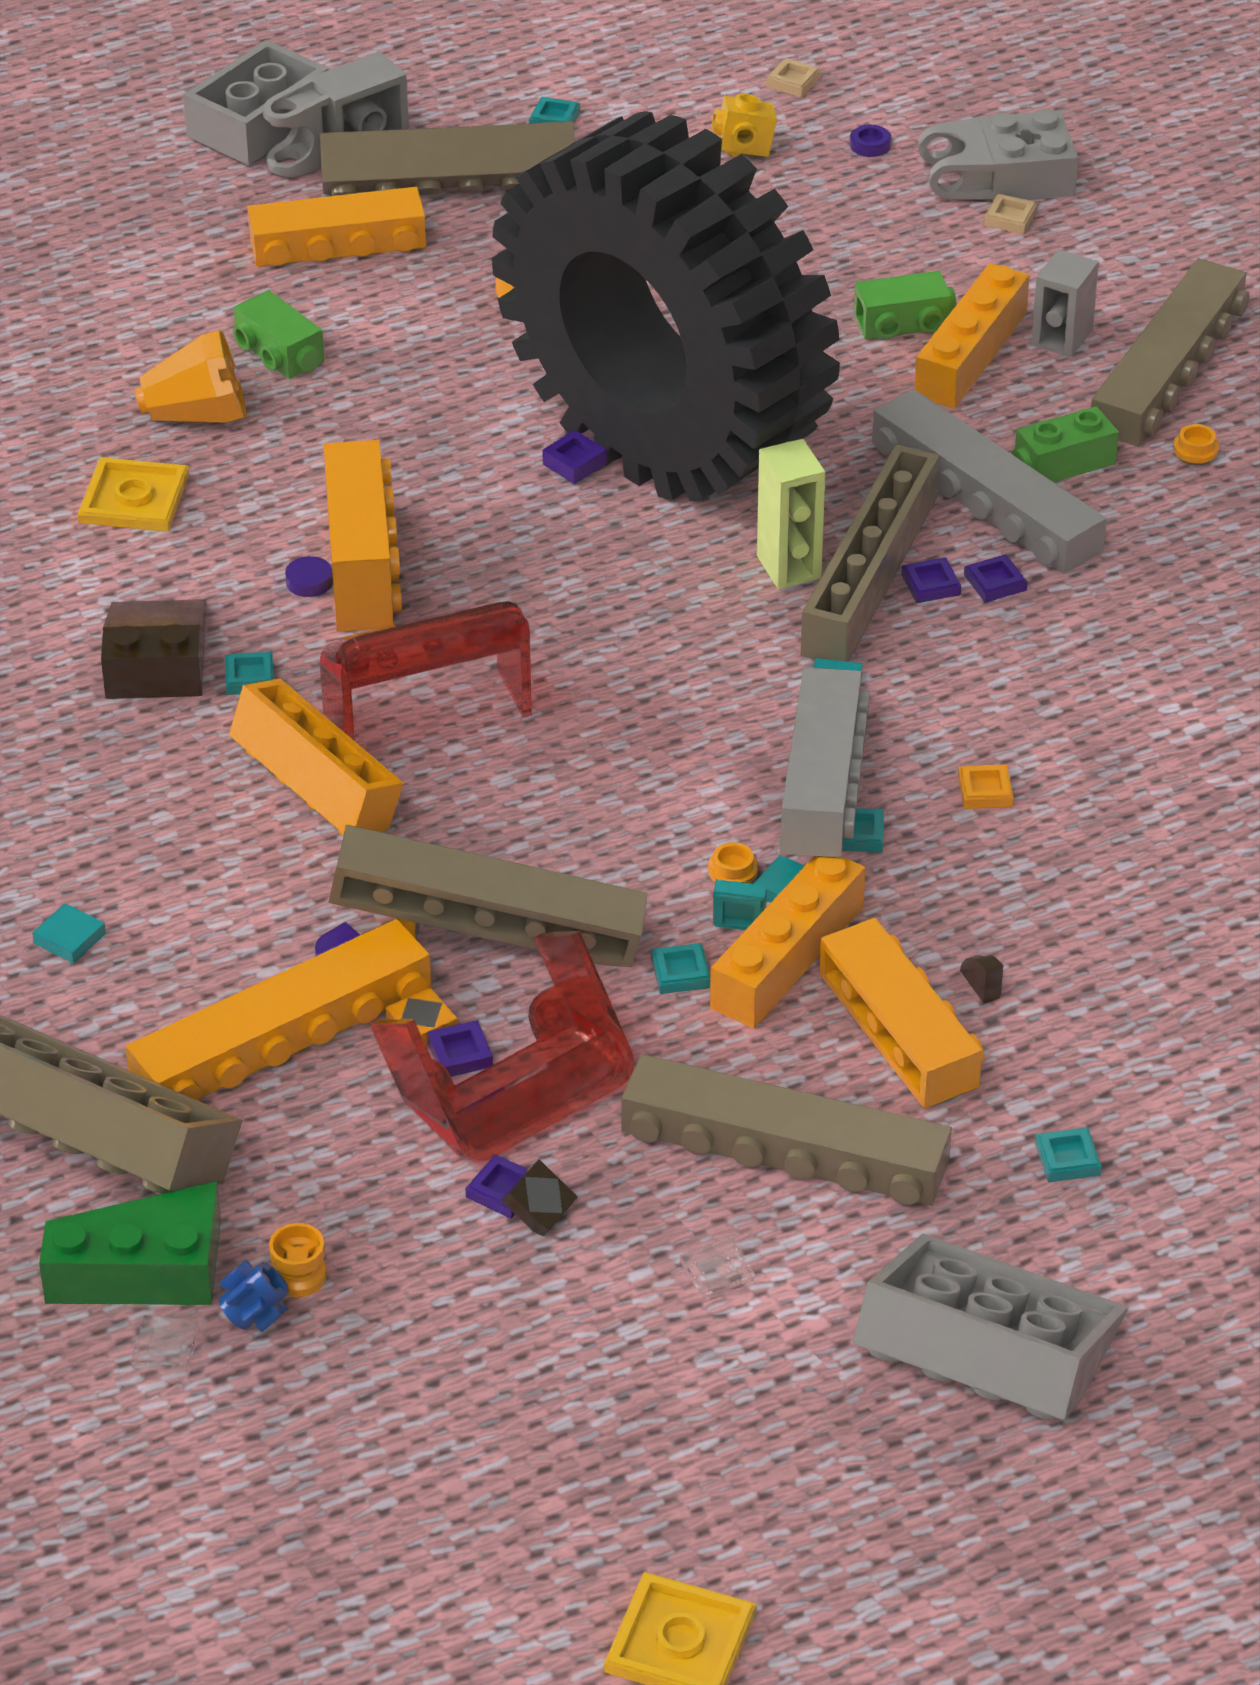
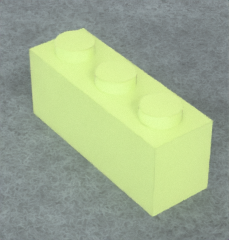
M804 439L759 449L757 557L778 589L821 579L825 470Z

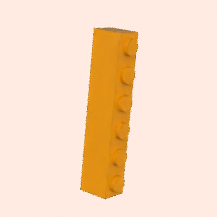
M395 919L125 1045L128 1070L198 1101L201 1097L222 1087L227 1089L239 1085L246 1076L266 1066H279L285 1063L292 1054L313 1044L323 1045L332 1040L338 1032L352 1025L372 1022L385 1010V1007L428 987L432 988L430 954L398 919Z

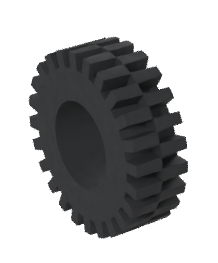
M644 111L637 112L625 120L622 116L615 118L524 171L516 178L519 184L507 190L500 202L508 213L494 222L492 237L506 249L492 257V270L494 277L515 287L498 298L503 319L524 323L527 332L513 340L512 345L520 361L538 358L547 373L533 383L541 399L545 402L560 394L569 407L560 421L566 432L569 434L576 430L582 434L590 429L595 434L593 441L607 449V464L605 466L623 456L624 477L638 486L653 479L658 497L673 500L686 492L689 501H699L714 492L718 495L758 470L759 449L804 439L816 430L818 425L815 420L829 411L834 399L824 389L839 378L840 362L823 352L839 341V329L837 320L812 311V308L831 296L825 275L801 274L797 261L812 252L813 247L804 230L785 238L783 237L775 221L788 208V205L776 189L755 198L749 189L757 168L745 156L740 154L720 165L722 138L715 133L704 129L689 138L686 119L669 115L655 122L653 113ZM647 281L667 306L680 335L661 313L651 294Z

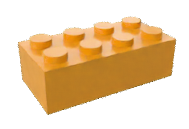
M379 440L323 443L337 632L394 628L393 612H402L400 583L391 584V582L399 581L400 561L399 549L396 547V517L393 516L395 515L393 487L384 488V486H392L390 458H381Z

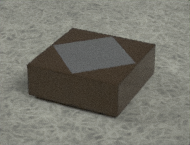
M538 1159L526 1170L501 1201L534 1233L544 1236L578 1196Z

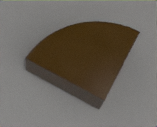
M975 955L966 958L961 964L960 972L981 1001L985 1004L1000 999L1004 965L993 955Z

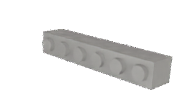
M914 388L874 410L872 443H874L880 453L884 455L890 454L895 444L939 454V492L946 498L953 497L969 508L971 514L976 519H985L1001 530L1008 541L1018 542L1033 552L1037 560L1042 564H1050L1065 574L1104 551L1107 523L1105 516Z
M803 667L782 804L780 853L841 858L844 838L853 839L855 814L857 813L858 790L860 788L870 690H861L862 671Z

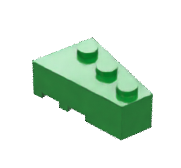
M217 1181L45 1221L39 1260L45 1304L212 1305L221 1227Z

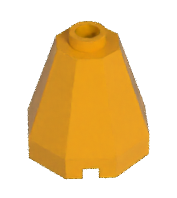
M217 330L199 336L140 377L141 387L135 388L134 391L142 414L149 413L152 421L228 423L247 418L243 389L240 380L236 378L234 371L236 365L223 331Z

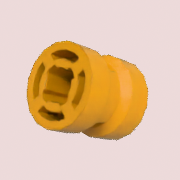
M292 1223L278 1228L271 1235L269 1253L272 1266L282 1275L289 1289L287 1296L299 1298L318 1292L325 1284L327 1278L323 1235L317 1228L304 1223Z

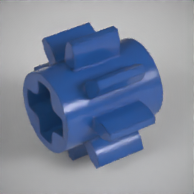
M244 1260L220 1281V1285L226 1290L219 1298L221 1309L227 1318L241 1329H248L255 1323L256 1327L263 1332L288 1310L286 1304L281 1301L289 1293L287 1283L282 1275L266 1262H260L253 1268L248 1260Z

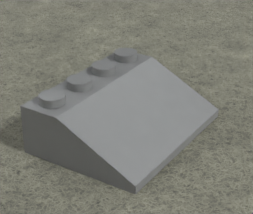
M922 1233L868 1281L853 1343L868 1348L870 1354L878 1359L889 1362L903 1361L921 1368L923 1374L932 1379L940 1381L955 1380L974 1387V1391L984 1398L991 1400L1007 1399L1026 1406L1027 1411L1038 1418L1065 1420L1083 1398L1129 1307Z

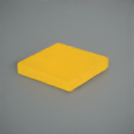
M100 457L77 514L78 523L169 532L190 475L189 466Z
M643 1572L605 1660L604 1673L645 1685H727L755 1617L757 1603Z

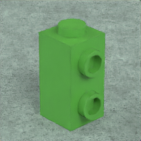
M940 270L855 282L854 316L865 340L881 337L892 338L896 335L916 332H935L957 305L955 291L953 287H947Z
M267 290L234 306L235 326L233 334L237 344L243 350L250 349L261 357L262 362L269 370L273 371L276 369L285 377L291 379L303 372L315 370L319 364L324 362L322 329L272 291Z
M1095 406L1016 429L1015 449L1012 450L1011 454L1052 482H1056L1116 464L1119 431L1101 410Z

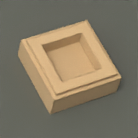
M785 58L766 77V86L803 97L821 78V69Z
M997 194L984 216V226L1025 234L1037 213L1038 203Z

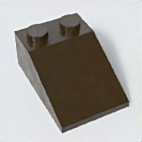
M206 599L111 602L103 626L101 650L105 699L202 696Z

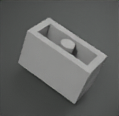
M1059 249L1036 277L1032 346L1072 358L1093 330L1099 261Z

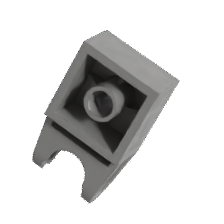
M379 51L311 76L269 98L263 106L264 118L272 126L292 129L283 141L276 144L268 152V169L274 174L284 177L301 176L321 169L320 133L409 129L407 74ZM282 109L289 111L284 114L275 113V111ZM290 158L297 160L287 164L278 162Z
M1041 109L1031 113L1018 114L997 113L993 116H981L939 123L927 128L919 137L918 149L920 156L925 162L934 165L930 170V187L941 198L991 199L993 202L997 194L1025 200L1075 196L1078 155L1061 110ZM944 137L950 140L945 150L933 152L927 149L928 144L935 138ZM946 172H959L961 174L960 179L953 185L944 186L938 183L940 176Z

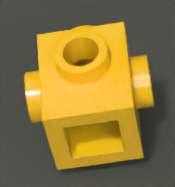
M737 94L736 97L724 95L721 109L714 110L711 123V132L722 138L721 150H724L726 154L737 157L740 154L743 156L749 154L769 157L777 123L773 103L762 102L758 97L750 94Z

